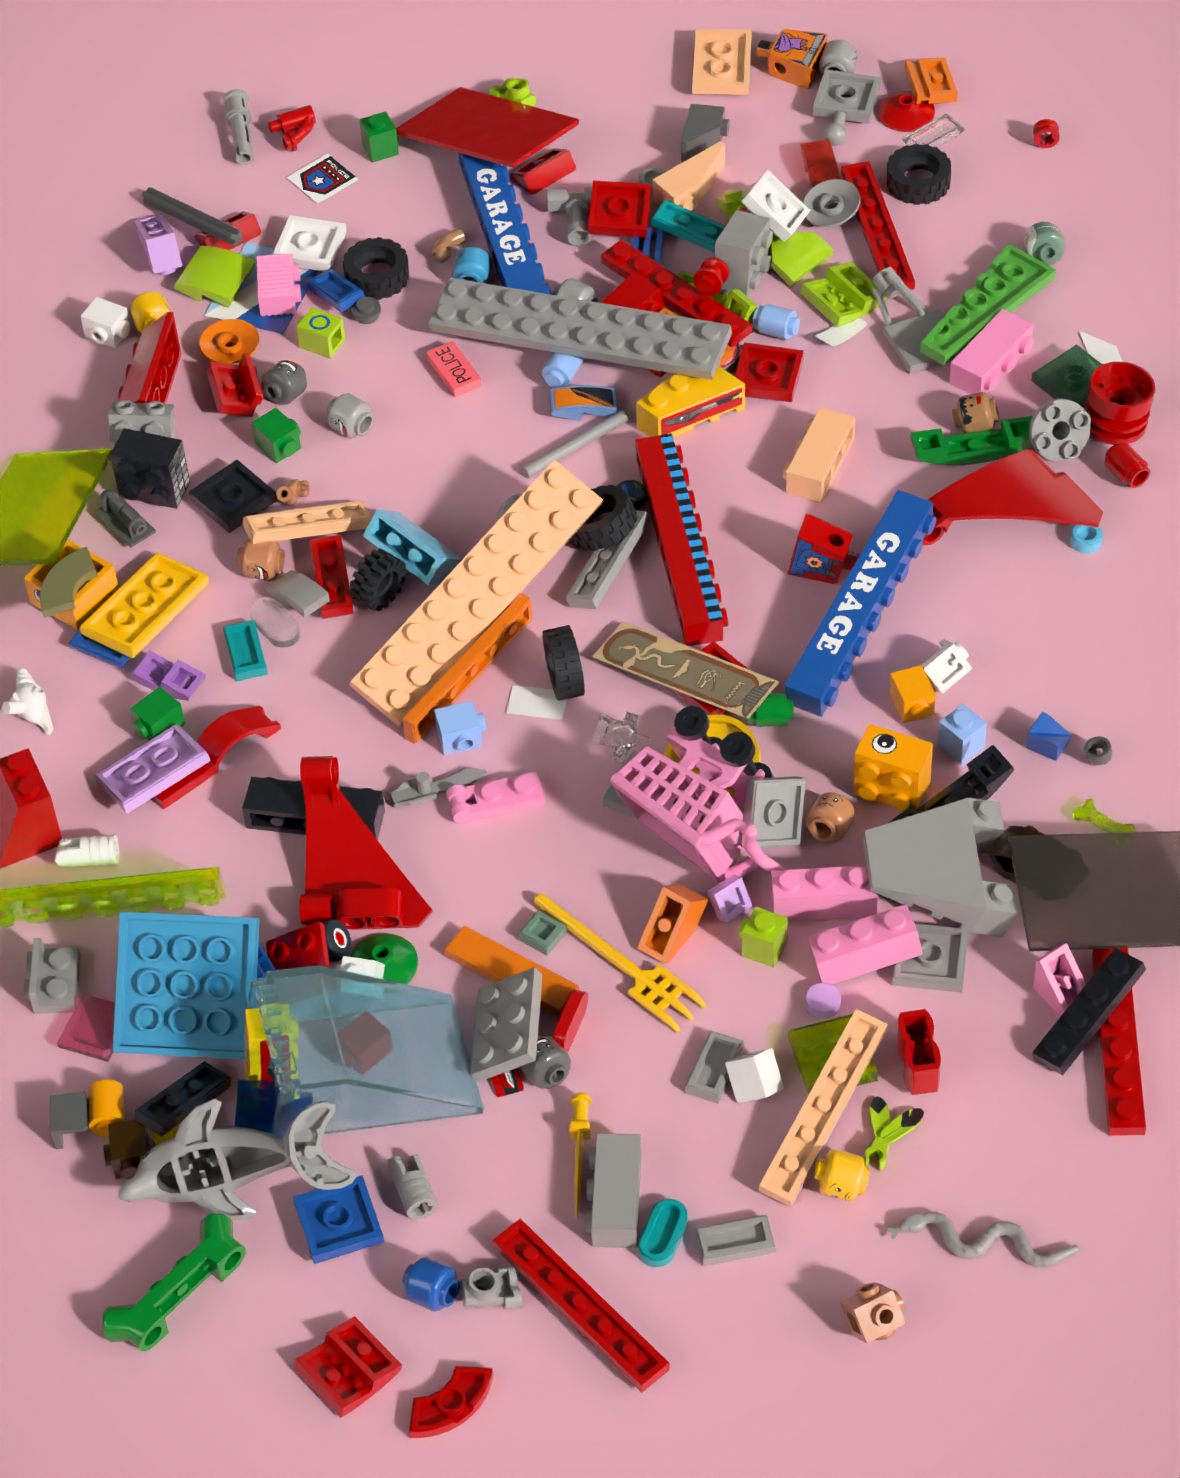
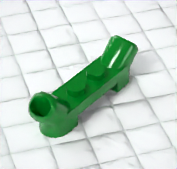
M212 1213L205 1216L200 1222V1245L188 1256L181 1257L175 1263L173 1270L162 1280L154 1282L139 1302L133 1305L108 1306L104 1310L102 1318L105 1338L109 1342L131 1341L141 1351L150 1350L169 1333L165 1317L211 1274L223 1282L236 1270L244 1259L246 1248L233 1238L232 1220L221 1213Z

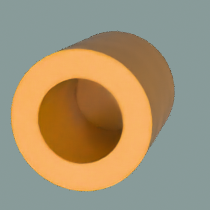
M114 1080L96 1081L88 1087L89 1128L101 1137H109L108 1124L125 1121L124 1088L121 1083Z

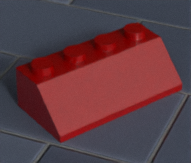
M166 312L142 330L139 342L134 343L132 364H128L126 367V382L124 386L119 388L118 401L129 400L133 403L160 401L166 404L182 355L174 312Z

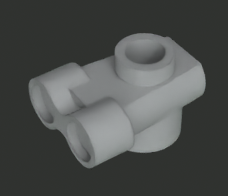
M514 1266L496 1268V1272L488 1268H477L471 1272L469 1278L460 1280V1292L464 1307L481 1309L486 1306H502L505 1310L521 1308L522 1306L521 1291L517 1284Z

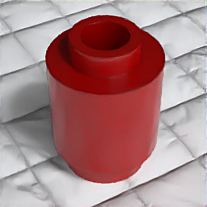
M1128 443L1114 444L1107 450L1104 465L1124 485L1137 488L1149 478L1150 469L1148 468V463Z

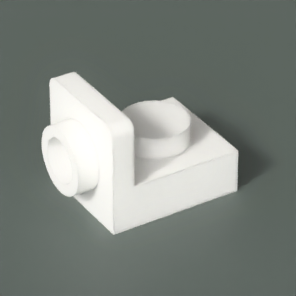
M946 639L939 642L942 648L922 664L928 679L942 694L972 669L966 661L969 657L966 650L957 641L953 644Z

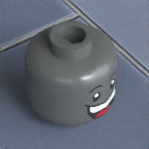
M289 360L279 361L264 373L262 378V388L268 399L280 405H288L301 395L307 387L304 369L298 363Z
M540 1036L537 1040L536 1061L520 1066V1069L535 1086L541 1089H550L561 1084L566 1079L571 1068V1059L568 1052L549 1036Z

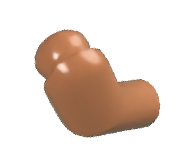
M298 479L291 480L287 486L278 488L277 498L285 505H294L297 503L299 496L307 497L309 495V482L306 480L299 481Z

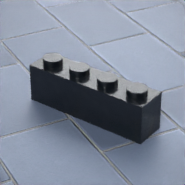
M251 776L242 807L246 828L306 835V804L301 781ZM340 786L342 794L378 840L385 814L382 791L371 788L360 789Z

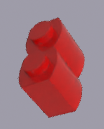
M926 1009L900 1012L898 1017L897 1052L904 1063L903 1078L905 1086L912 1095L937 1092L940 1082L941 1054L939 1047L934 1041L932 1017Z

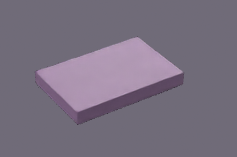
M175 724L105 768L94 777L99 786L128 814L211 760L208 753L181 726Z

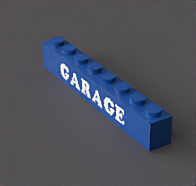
M458 152L459 165L501 286L551 295L549 284H543L544 271L542 264L535 261L537 260L535 245L528 242L530 240L528 225L521 222L523 221V213L520 203L515 204L516 193L514 186L507 183L509 182L507 166H501L498 163Z
M897 490L785 684L787 699H793L794 707L822 717L827 707L834 705L841 682H846L849 679L853 668V661L856 656H862L869 633L871 631L875 632L879 626L882 610L884 607L888 608L891 605L898 582H904L908 574L910 561L912 558L916 559L919 556L923 545L922 540L926 534L930 535L935 527L936 517L933 516V502Z

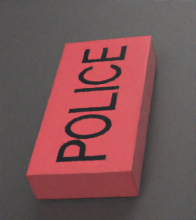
M453 341L426 352L428 362L454 397L481 386L480 376Z

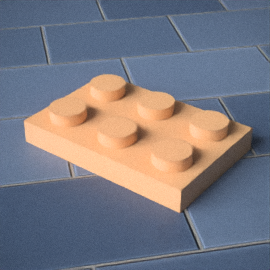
M696 29L692 94L749 95L752 29Z

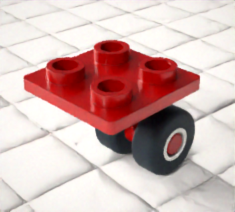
M335 919L323 923L317 921L266 942L267 956L280 976L279 979L271 983L274 1005L285 1006L332 987L329 961L337 962L342 960L343 956L348 957L352 949L350 934L343 923Z

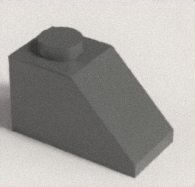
M690 104L681 140V163L722 141L723 136H728L730 120L725 119V107Z

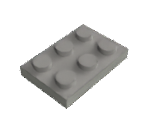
M535 967L478 989L470 1075L478 1082L536 1061L543 974Z

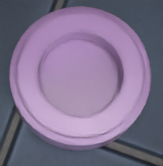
M818 983L809 988L806 994V1008L811 1015L820 1019H827L839 1012L841 994L835 986L828 983Z

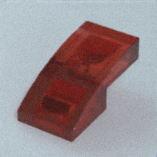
M829 140L800 144L805 172H808L811 189L821 182L840 179L836 159Z

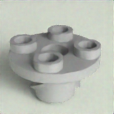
M1059 398L1046 402L1035 412L1030 423L1029 436L1033 448L1038 454L1052 461H1065L1077 458L1089 439L1090 415L1079 404L1069 399Z

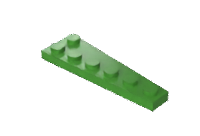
M1009 243L991 262L989 270L977 278L974 287L971 290L967 289L959 304L953 305L946 313V316L921 341L920 352L944 366L957 356L1002 309L1012 313L1053 281L1056 269Z

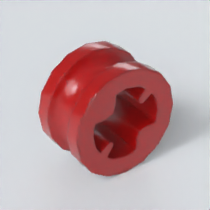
M1043 119L1033 126L1034 142L1038 147L1050 148L1059 142V126L1054 120Z

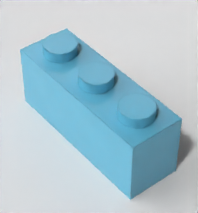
M377 509L363 537L378 548L402 560L406 564L405 568L427 585L439 586L463 560L400 512Z

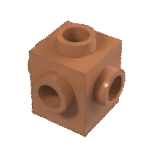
M880 1283L865 1284L857 1289V1294L840 1302L852 1335L865 1343L873 1340L887 1339L896 1333L895 1329L906 1324L901 1312L905 1307L899 1293Z

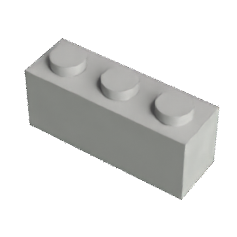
M597 1133L596 1147L589 1148V1169H595L594 1179L587 1180V1201H593L592 1211L586 1210L585 1233H592L593 1247L637 1248L642 1156L641 1134Z

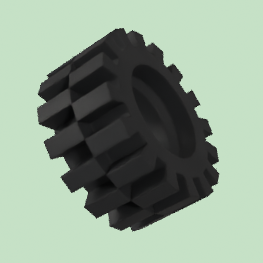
M378 548V550L374 549L371 551V556L367 554L364 557V563L359 562L357 565L359 570L358 572L354 571L352 576L355 579L350 581L352 588L349 590L353 599L373 611H381L382 607L387 608L389 601L393 602L396 599L394 595L396 592L400 593L401 588L399 586L404 584L405 578L403 576L407 574V570L404 569L406 564L402 560Z

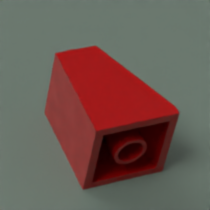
M29 748L0 758L1 869L56 848L59 845V841L62 840L51 795Z

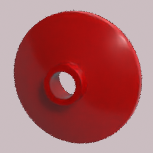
M912 91L892 93L882 99L878 106V117L882 124L899 132L921 130L927 127L935 116L934 104H929L928 100L916 104Z

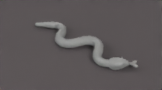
M938 1212L911 1214L904 1218V1221L898 1228H887V1231L892 1233L891 1238L895 1239L899 1232H920L925 1228L926 1224H936L940 1228L948 1249L959 1258L973 1259L983 1255L998 1237L1005 1235L1014 1240L1018 1253L1023 1260L1034 1267L1056 1265L1058 1262L1079 1251L1078 1245H1073L1072 1247L1051 1252L1046 1256L1038 1255L1032 1250L1028 1236L1022 1228L1009 1221L995 1222L981 1234L975 1243L970 1245L963 1244L959 1240L952 1222L943 1213Z

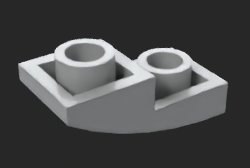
M290 570L266 586L267 591L285 608L292 606L304 618L330 601L329 593L307 576Z

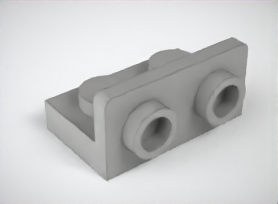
M34 938L33 951L27 952L28 972H31L30 979L24 981L25 1000L31 1001L34 1014L76 1012L81 956L79 947L44 948L42 939Z

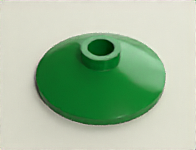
M382 933L367 937L356 945L350 957L375 960L385 965L380 993L392 992L404 987L412 980L418 968V956L414 946L405 938L395 934Z

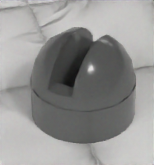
M1101 736L1093 737L1084 745L1086 758L1094 766L1105 765L1111 760L1112 748L1107 738ZM1102 748V754L1097 755V749Z

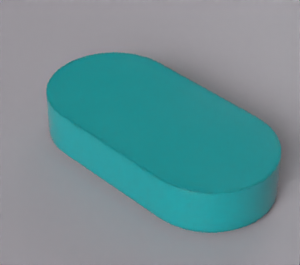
M664 1199L657 1202L652 1208L638 1241L639 1257L643 1263L650 1267H663L669 1264L675 1256L688 1224L687 1209L680 1201Z

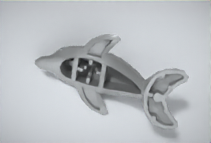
M214 1098L196 1106L180 1123L175 1137L153 1147L142 1157L134 1176L123 1184L118 1192L120 1200L128 1202L141 1199H155L160 1202H194L209 1214L221 1213L235 1221L253 1219L256 1211L232 1191L277 1170L291 1166L308 1184L322 1190L341 1189L352 1184L357 1176L352 1169L340 1165L321 1150L325 1128L336 1112L334 1104L324 1100L302 1109L291 1121L286 1134L281 1138L252 1128L238 1126L214 1127L222 1104L221 1101Z

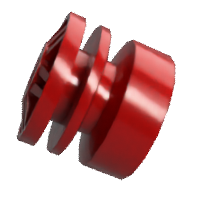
M1113 361L1102 364L1093 371L1084 409L1091 418L1090 435L1099 441L1112 445L1136 442L1144 435L1148 426L1150 408L1156 390L1154 379L1146 370L1132 363Z

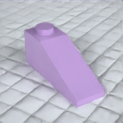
M162 213L133 220L147 261L154 274L168 275L174 273L176 268L182 267L174 231Z

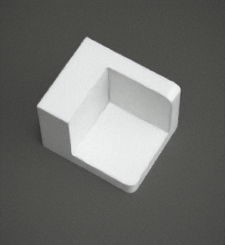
M772 1048L742 1054L725 1063L737 1103L767 1098L784 1088Z

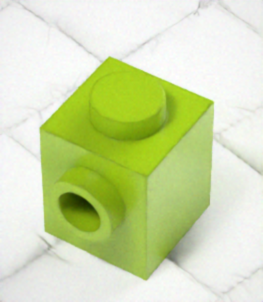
M755 906L750 918L745 917L739 928L738 937L742 938V957L774 968L788 942V918Z

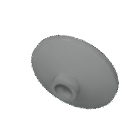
M841 179L827 180L817 184L806 194L803 200V204L810 209L805 218L811 224L819 227H834L845 223L854 216L860 206L858 189L852 183Z

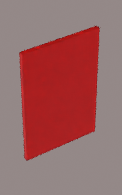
M459 87L398 126L396 133L402 137L515 168L579 125V119Z

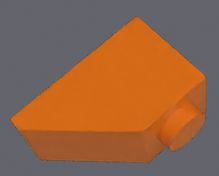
M682 884L664 886L637 949L664 964H668L696 930L709 899Z

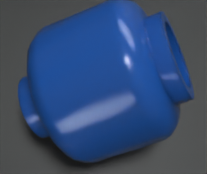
M423 1257L415 1262V1264H410L403 1274L402 1282L405 1285L407 1299L430 1311L436 1312L444 1307L451 1306L458 1296L460 1282L457 1280L455 1269L431 1257Z

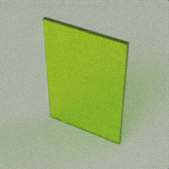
M112 448L26 453L13 456L0 479V566L55 564L111 459Z

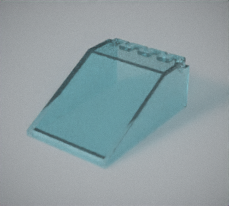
M319 965L266 971L265 978H258L250 983L247 1009L259 1008L264 1032L267 1035L266 1040L272 1064L275 1065L274 1072L280 1092H285L278 1093L272 1129L273 1135L283 1138L291 1121L302 1109L324 1100L334 1104L336 1110L326 1126L324 1134L483 1114V1103L476 1079L470 1075L471 1062L451 994Z

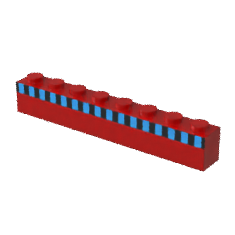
M672 433L635 439L636 462L642 484L646 489V500L684 644L694 646L713 641H723V627H728L727 612L725 607H719V603L722 602L719 584H713L712 579H715L713 561L707 560L705 556L709 554L706 537H700L699 532H702L700 514H694L693 509L696 508L693 490H687V486H689L688 470L686 467L681 468L680 465L683 463L681 445H675Z

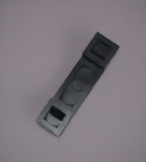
M991 745L966 764L968 772L917 810L911 805L890 822L965 798L988 800L1008 779L1014 768L994 745Z

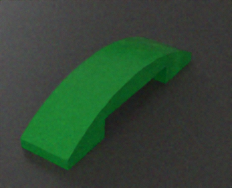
M1027 416L1002 420L1001 429L943 436L942 430L939 428L911 432L910 438L918 460L942 465L984 463L1005 458L1032 447L1029 428L1033 417Z

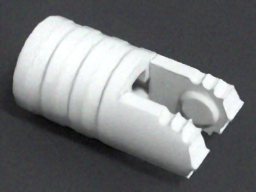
M116 834L108 836H83L62 839L59 841L54 862L62 867L118 864V838Z

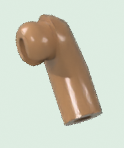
M458 228L437 238L431 248L432 255L436 256L438 262L441 263L450 259L451 252L449 248L465 242L463 231Z

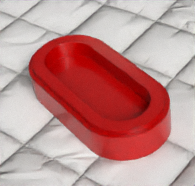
M577 989L570 992L552 1035V1039L559 1043L567 1052L577 1034L588 1004V993Z

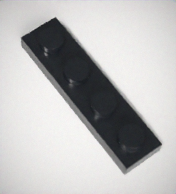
M1114 948L1034 1049L1032 1055L1035 1061L1064 1075L1146 971L1144 962Z

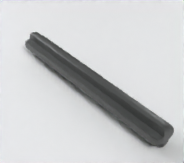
M148 187L146 191L142 192L143 202L232 246H237L239 242L243 241L242 231L152 187Z

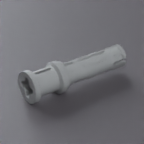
M234 89L228 91L223 97L224 106L227 108L226 121L232 127L236 161L241 165H248L251 163L250 160H254L248 125L251 121V112L247 108L249 98L245 91Z

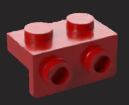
M243 353L238 365L210 362L206 372L218 413L252 417L257 405H260L262 402L263 389L259 386L257 368L253 365L251 355Z

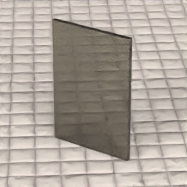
M1180 831L1009 836L1008 841L1029 952L1051 951L1062 943H1067L1070 950L1180 946Z

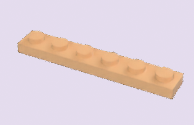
M855 1009L759 1185V1192L790 1207L792 1206L885 1035L888 1027L887 1023Z

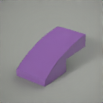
M152 651L148 652L132 673L133 681L153 691L160 686L172 697L189 701L206 678L204 673L178 659L173 664Z

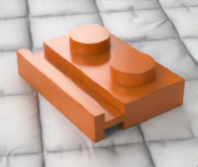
M945 57L917 59V62L911 63L909 59H905L904 71L916 104H920L921 101L928 100L929 104L957 102L958 92Z

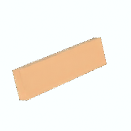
M361 500L243 517V527L252 544L264 541H281L367 529L372 516Z

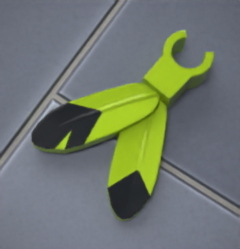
M874 1097L870 1104V1120L875 1140L872 1146L865 1151V1166L869 1165L870 1158L878 1157L880 1158L878 1169L879 1171L883 1170L886 1166L890 1144L917 1128L923 1119L924 1111L921 1108L909 1109L891 1122L887 1103L881 1097Z

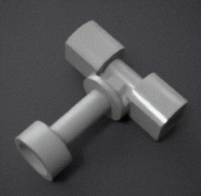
M592 187L585 188L584 193L568 194L567 188L547 189V211H566L567 215L572 217V223L567 228L569 243L574 246L588 244L591 240V234H588V224L584 222V216L590 210Z

